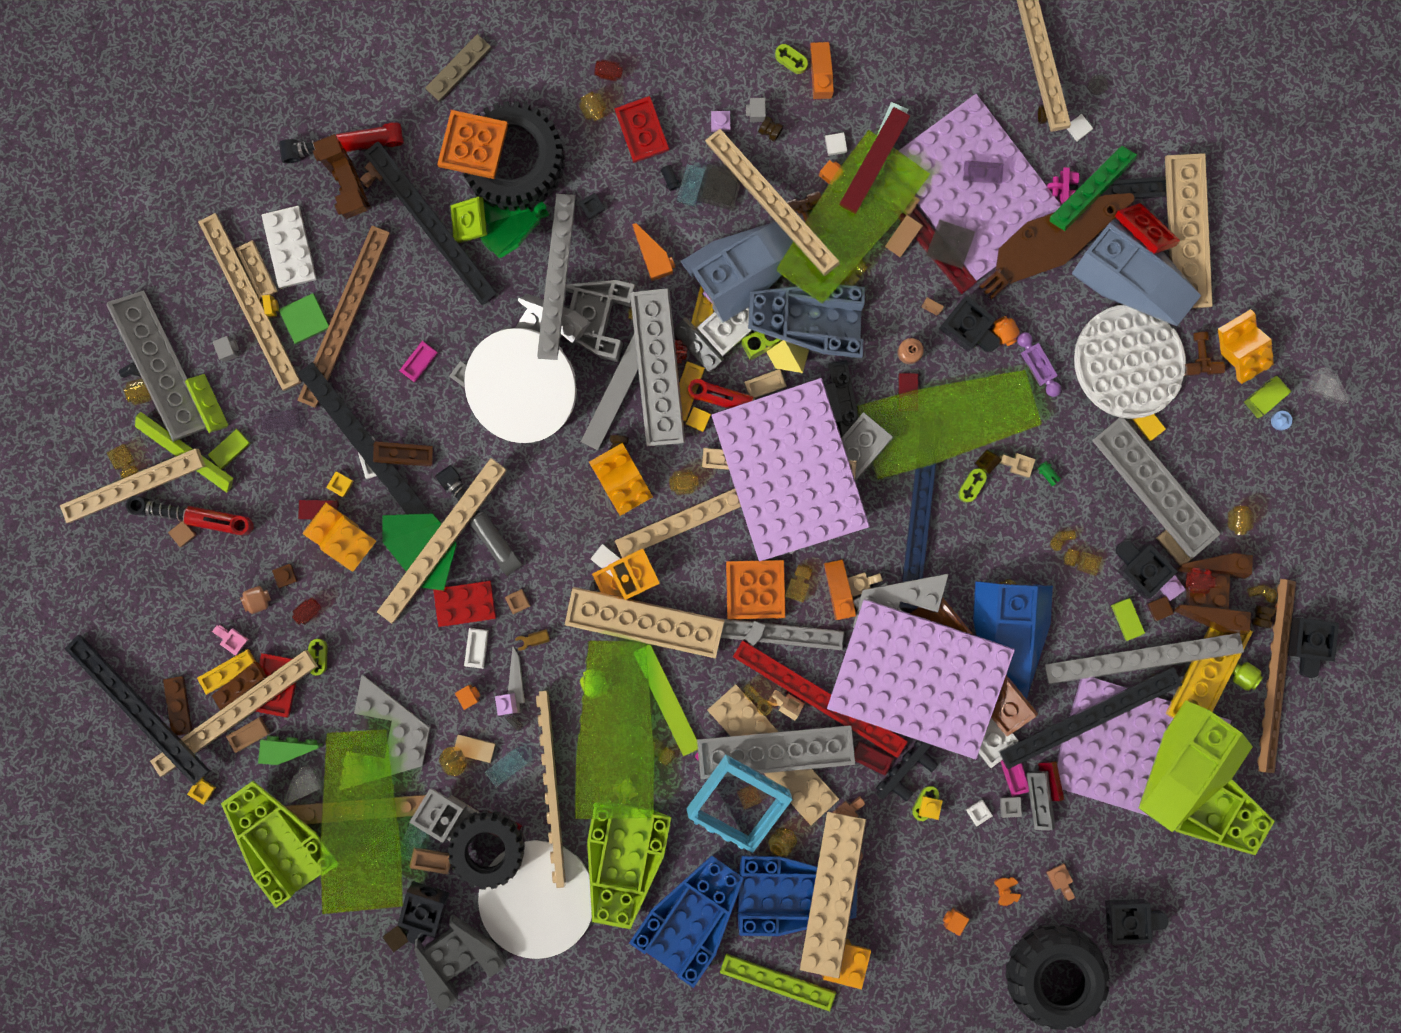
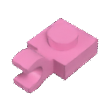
M217 625L212 631L223 639L220 645L235 656L238 655L249 640L234 628L228 632L221 625Z

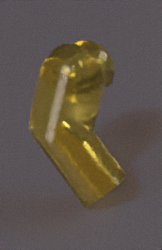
M1075 530L1057 532L1050 541V547L1054 551L1061 550L1065 540L1076 539Z
M1265 584L1247 588L1249 597L1262 595L1267 602L1272 603L1276 601V591Z

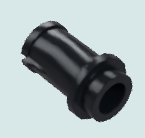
M667 165L661 168L660 171L666 182L665 187L669 191L678 189L680 181L676 179L672 166Z

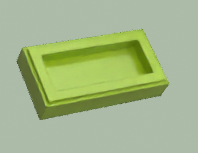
M236 429L208 455L220 469H223L251 443Z
M1130 598L1111 605L1126 641L1145 634Z

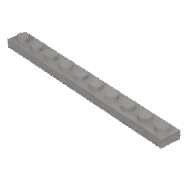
M556 194L537 352L538 359L558 360L576 195Z
M1240 633L1046 664L1045 670L1048 685L1241 654L1244 650Z

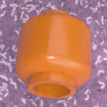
M1004 316L993 322L994 326L991 331L999 337V344L1010 346L1017 342L1016 338L1019 336L1020 330L1013 318Z

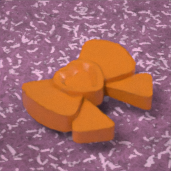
M1003 877L994 881L1000 896L999 905L1008 906L1014 901H1019L1021 894L1011 893L1009 889L1018 884L1017 880L1013 877L1009 879Z

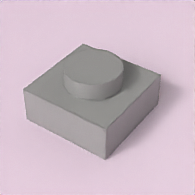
M460 361L449 377L465 388L467 365Z
M1000 797L1002 818L1022 817L1021 797Z

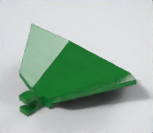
M488 201L486 203L483 202L487 235L479 238L498 258H502L518 248L535 226L539 225V221L549 215L546 205L540 202L535 206L534 211L531 212L526 204V210H520L519 206H515V211H510L508 206L505 207V210H500L497 204L494 208L489 205Z
M434 514L383 515L382 543L407 572L442 525V522ZM454 541L421 588L444 591L457 545L456 541Z

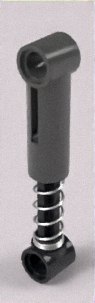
M450 464L436 474L435 477L446 491L449 490L450 493H453V498H456L459 502L465 494V490L463 489L460 475ZM477 510L469 524L493 555L500 569L508 576L523 564L508 546L485 512L480 513Z

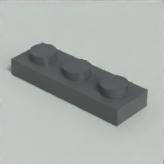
M686 317L674 328V335L709 373L724 360Z
M1029 771L1027 779L1034 830L1053 831L1055 829L1048 771Z

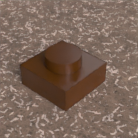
M292 564L272 570L278 588L298 582Z

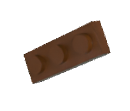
M374 442L373 462L432 466L433 446Z
M253 662L211 696L221 711L266 679L267 675L259 662Z
M180 676L163 679L170 729L177 736L188 734L192 731L185 678Z

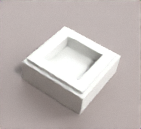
M1082 114L1071 121L1070 128H1067L1076 141H1079L1093 130Z
M844 133L825 136L828 156L847 153Z
M982 799L965 809L976 826L993 816Z

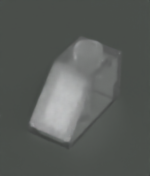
M1320 368L1312 372L1306 393L1338 405L1349 403L1350 399L1338 375L1333 374L1332 370L1328 368Z
M308 764L298 769L299 773L293 776L286 794L285 805L325 787L316 765L310 768Z

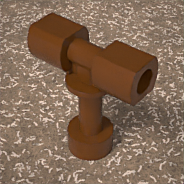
M819 191L807 195L806 199L799 201L793 199L786 202L795 213L798 212V215H803L806 225L817 237L822 235L819 227L814 226L810 214L813 211L812 207L823 203Z
M1209 332L1193 333V341L1198 342L1199 359L1195 360V363L1184 364L1186 367L1184 376H1197L1200 373H1207L1208 375L1225 373L1224 362H1211V358H1207L1205 341L1209 340Z

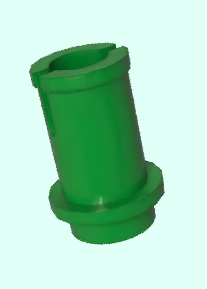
M1045 461L1037 468L1039 470L1038 473L1042 474L1051 486H1054L1056 483L1052 477L1057 482L1061 480V477L1052 469V464Z

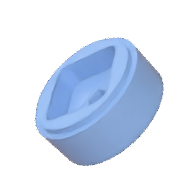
M1279 411L1271 417V424L1277 430H1285L1291 426L1292 417L1286 411Z

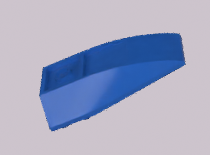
M975 581L973 610L975 634L977 637L1015 650L1006 675L1027 699L1051 624L1053 586L997 584L995 582Z
M711 855L651 909L629 944L642 953H648L677 973L678 978L694 988L717 953L744 877Z
M742 856L739 875L744 877L738 892L737 908L739 936H781L807 930L818 867L780 856ZM857 879L855 884L850 919L856 918Z

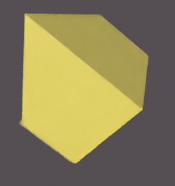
M781 341L768 350L767 354L775 369L803 373L809 349Z

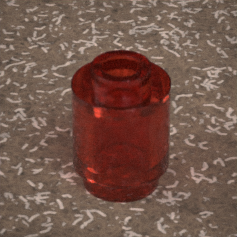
M604 59L596 61L594 75L599 76V79L617 82L618 78L621 79L623 67H620V62Z
M311 597L310 599H305L292 611L294 614L292 618L297 624L300 625L302 623L306 625L319 614V610L322 608Z

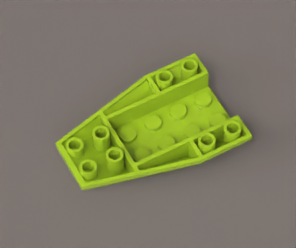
M1187 700L1184 701L1163 734L1138 808L1173 832L1234 777L1253 746L1243 733L1210 710Z
M1231 779L1175 831L1256 855L1275 821Z
M255 781L250 782L221 803L253 879L275 908L290 899L295 892L319 875L323 876L339 864L315 831Z
M594 803L587 840L592 922L631 929L664 857L671 822L670 816L655 810L620 803Z

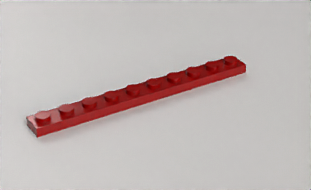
M743 640L734 653L733 658L844 726H851L854 732L898 758L908 741L888 729L827 709L831 694Z

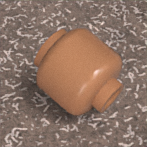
M914 338L904 340L898 347V357L905 364L918 362L924 353L922 343Z
M260 586L245 590L242 594L243 597H240L245 612L249 611L251 614L266 610L268 608V601H271L268 591H263Z

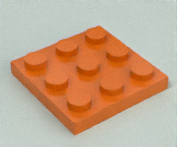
M451 110L437 163L438 167L495 179L508 122Z
M784 560L726 561L727 619L785 618Z

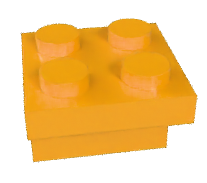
M1251 309L1218 329L1221 354L1235 367L1236 378L1241 384L1251 380L1254 376L1274 365L1272 340L1257 327L1256 314Z
M623 443L589 461L620 516L653 498Z
M328 503L323 505L303 532V535L319 545L321 551L352 572L376 542L374 538L361 530L358 524Z
M643 548L592 574L601 593L622 597L624 600L630 599L660 584ZM624 563L629 573L622 575L620 580L614 567ZM610 570L613 577L609 575L606 571Z
M846 939L840 978L822 975L823 980L862 990L871 949L852 945L850 940Z

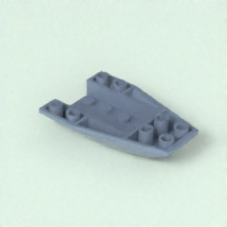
M1117 218L1107 225L1072 272L1073 276L1101 296L1175 326L1179 325L1201 297L1200 293L1163 251L1156 254L1150 252L1140 240L1133 236L1131 231L1120 224Z
M775 221L713 241L683 259L681 263L691 277L695 276L713 302V310L722 323L749 308L750 292L769 290L801 257L803 251Z
M824 283L750 292L748 329L822 354L862 358L863 339H860L861 311L865 302V287Z

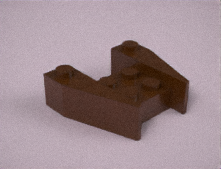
M333 134L313 142L315 150L312 151L317 162L321 161L341 186L339 188L340 195L335 196L337 203L334 206L339 215L342 214L345 219H349L370 210L372 207L359 180L356 167L337 136Z
M1232 553L1180 565L1177 571L1187 573L1186 605H1179L1175 608L1174 612L1222 633H1240V635H1244L1250 632L1251 612L1229 610L1230 577L1246 579L1252 575L1253 555ZM1193 568H1200V570L1209 569L1211 576L1209 579H1204L1202 577L1205 576L1204 570L1199 571L1201 572L1198 573L1199 576H1192L1191 573L1193 572L1191 570Z

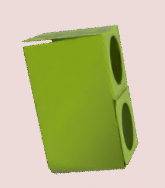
M754 332L742 339V346L749 359L753 360L783 340L768 341L764 334ZM751 337L760 339L761 346L759 349L751 350L748 347L747 342Z
M1278 376L1269 379L1270 381L1265 387L1261 386L1254 392L1255 394L1252 397L1250 396L1244 401L1245 405L1257 418L1262 417V413L1265 415L1291 393V390Z

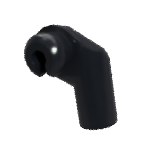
M134 362L119 370V374L123 378L129 375L141 377Z

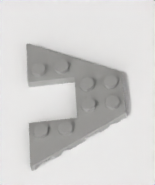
M949 574L864 589L861 594L853 628L864 599L897 610L899 609L900 602L938 612Z
M362 675L354 714L390 720L392 722L384 758L351 751L346 752L339 790L421 767L424 764L431 727L408 711L365 675Z

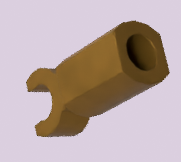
M545 629L528 634V637H516L515 641H524V646L518 648L519 651H522L528 645L534 647L550 642L548 630Z

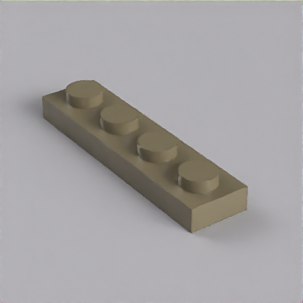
M477 34L425 89L436 100L441 102L492 49L491 46Z

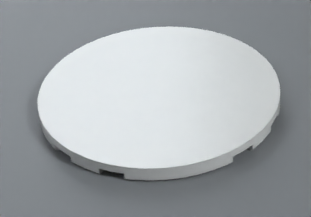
M1126 305L1108 308L1097 314L1086 324L1076 343L1074 364L1080 386L1096 406L1111 415L1128 419L1150 416L1164 409L1176 397L1182 387L1181 384L1186 372L1184 365L1186 364V356L1181 339L1176 330L1172 329L1167 322Z
M526 328L501 330L484 339L471 354L465 371L466 397L476 418L491 433L502 439L517 443L536 442L554 434L570 417L577 395L574 369L563 353L562 348L559 346L558 360L538 359L537 352L540 332Z
M533 840L525 842L522 864L513 879L510 878L508 883L503 886L500 884L495 889H491V887H486V890L479 889L478 904L482 922L492 939L508 952L532 959L552 957L572 947L588 928L592 918L589 872L583 862L565 847H563L566 886L563 888H556V883L552 881V871H555L554 863L551 864L550 852L553 851V844H549L547 841ZM505 851L498 855L489 867L499 864L505 856Z

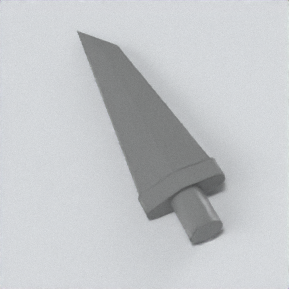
M512 647L508 694L515 693L517 713H520V703H525L520 656L515 648Z

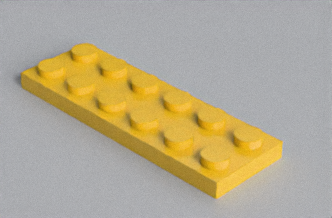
M1209 627L1203 639L1230 634L1222 633ZM1251 630L1244 635H1240L1243 650L1253 633ZM1241 654L1192 661L1181 681L1182 686L1178 687L1165 714L1174 718L1186 700L1213 712Z

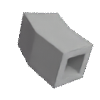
M754 621L751 630L744 639L754 646L761 638L766 625Z

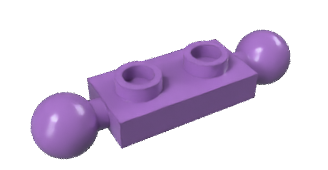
M1027 332L1019 334L1017 342L1026 349L1021 355L1039 386L1046 383V393L1051 397L1058 396L1061 393V386L1052 380L1058 375L1040 344L1037 343L1033 346L1032 336Z

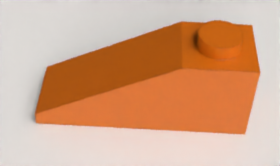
M829 42L810 43L813 99H830L834 91Z
M637 223L632 224L651 281L672 275L673 268H675L672 257L668 258L667 252Z
M843 560L824 563L835 620L855 617L853 598Z

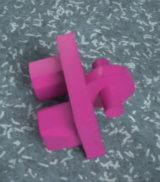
M1064 167L1063 171L1060 172V183L1059 177L1055 176L1053 177V183L1047 184V189L1053 190L1052 196H1058L1059 190V203L1061 205L1076 191L1069 190V184H1078L1079 173Z

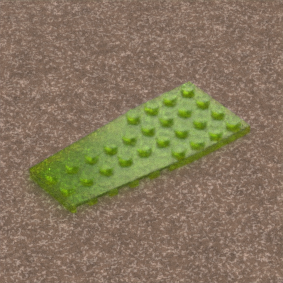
M870 130L866 132L836 172L805 222L839 260L840 264L824 276L793 241L776 269L777 272L822 304L896 222L930 176L929 172L893 147L857 213L854 214L841 207L839 204L877 137Z
M1025 370L913 390L857 406L859 417L864 412L893 437L873 461L878 480L937 464L1042 424Z
M588 641V652L585 662L586 673L583 682L582 715H580L581 725L576 755L575 819L651 818L654 813V751L646 643L640 641Z
M386 729L326 734L320 844L322 914L403 906L401 845Z

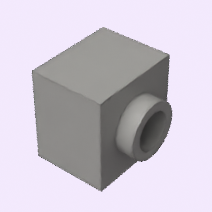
M750 98L749 105H746V116H750V122L764 121L766 117L765 98Z
M226 336L213 341L219 360L226 362L239 357L237 353L239 347L235 340Z

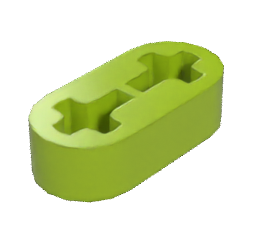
M781 44L776 48L775 58L779 63L796 74H802L806 71L808 61L802 54L786 44ZM786 50L787 56L780 57L779 51L783 52ZM794 61H796V62L802 61V62H803V63H802L803 68H802V67L796 68V67H795V66H796V63H795Z
M974 469L968 474L958 492L961 501L971 502L977 497L987 479L986 473L982 469ZM980 473L982 481H977L975 485L972 484L975 479L973 474ZM971 486L972 490L970 494L972 495V497H967L965 499V494L963 493V490L967 491Z
M314 639L309 644L308 652L316 663L317 658H319L318 664L322 665V669H319L318 672L314 669L310 673L312 675H321L327 669L328 646L323 639ZM317 642H319L320 646H323V649L319 650V656H317V650L313 648L314 645H317Z
M926 786L921 790L912 808L914 818L919 821L928 819L923 816L918 817L916 812L917 808L920 809L922 796L927 797L925 792L933 790L934 798L939 799V792L933 786Z

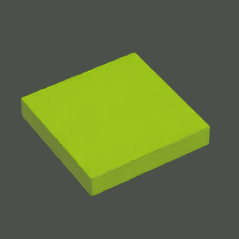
M482 197L450 205L453 237L458 243L487 235Z

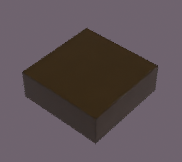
M986 449L974 464L990 474L1002 460L999 456Z
M395 926L382 937L393 953L408 942L407 934L400 926Z

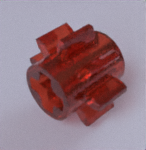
M675 340L677 364H680L682 360L687 358V346L682 345L681 340Z

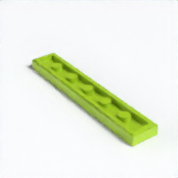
M140 412L136 415L135 427L175 456L193 450L180 439L172 441L169 432L145 414ZM202 456L206 467L196 471L227 493L232 488L233 478Z
M651 644L634 651L633 654L682 755L686 756L698 750L694 732Z
M727 953L720 969L721 974L829 1012L836 992Z

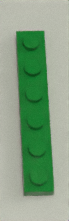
M1121 146L1050 216V222L1066 231L1137 159V154Z

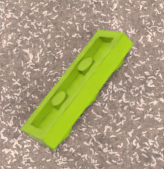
M205 374L187 379L185 381L186 386L208 432L211 433L226 428L228 423Z

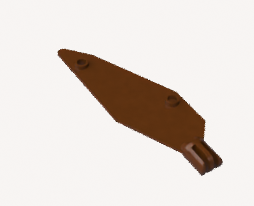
M1126 193L1099 197L1066 231L1050 222V216L1053 213L1026 222L999 247L996 270L979 287L981 289L984 288L995 278L983 291L985 294H988L1001 284L989 296L992 300L1008 284L1065 265L1116 218L1115 215L1118 210L1127 208L1134 201V195ZM1108 207L1112 209L1111 214L1107 212Z

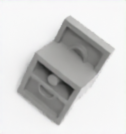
M430 788L409 823L443 843L446 839L448 841L451 840L455 829L465 818L470 817L473 813L480 812L453 795L447 798L433 788Z

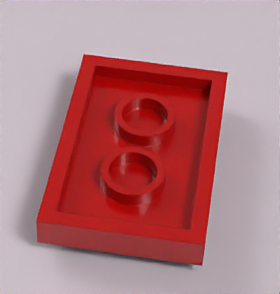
M650 96L614 108L633 163L669 151Z
M1141 203L1118 210L1115 215L1120 224L1131 231L1133 236L1140 240L1154 254L1173 248L1180 242Z
M491 581L445 587L444 591L433 589L438 627L496 619Z
M261 653L259 664L268 677L291 661L292 658ZM297 682L255 712L286 718L290 717Z

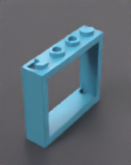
M725 755L686 809L688 818L693 820L694 824H700L710 833H717L725 841H732L740 849L745 848L753 853L793 799L790 790ZM727 772L776 798L749 836L700 810Z

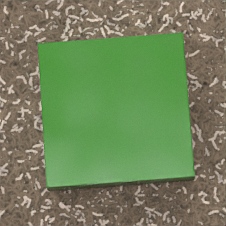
M314 293L279 309L295 344L320 334L329 327Z

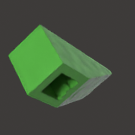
M268 735L267 738L260 740L258 763L279 765L323 747V744L317 743L315 739H306L305 742H299L298 738L294 737L279 740V736Z

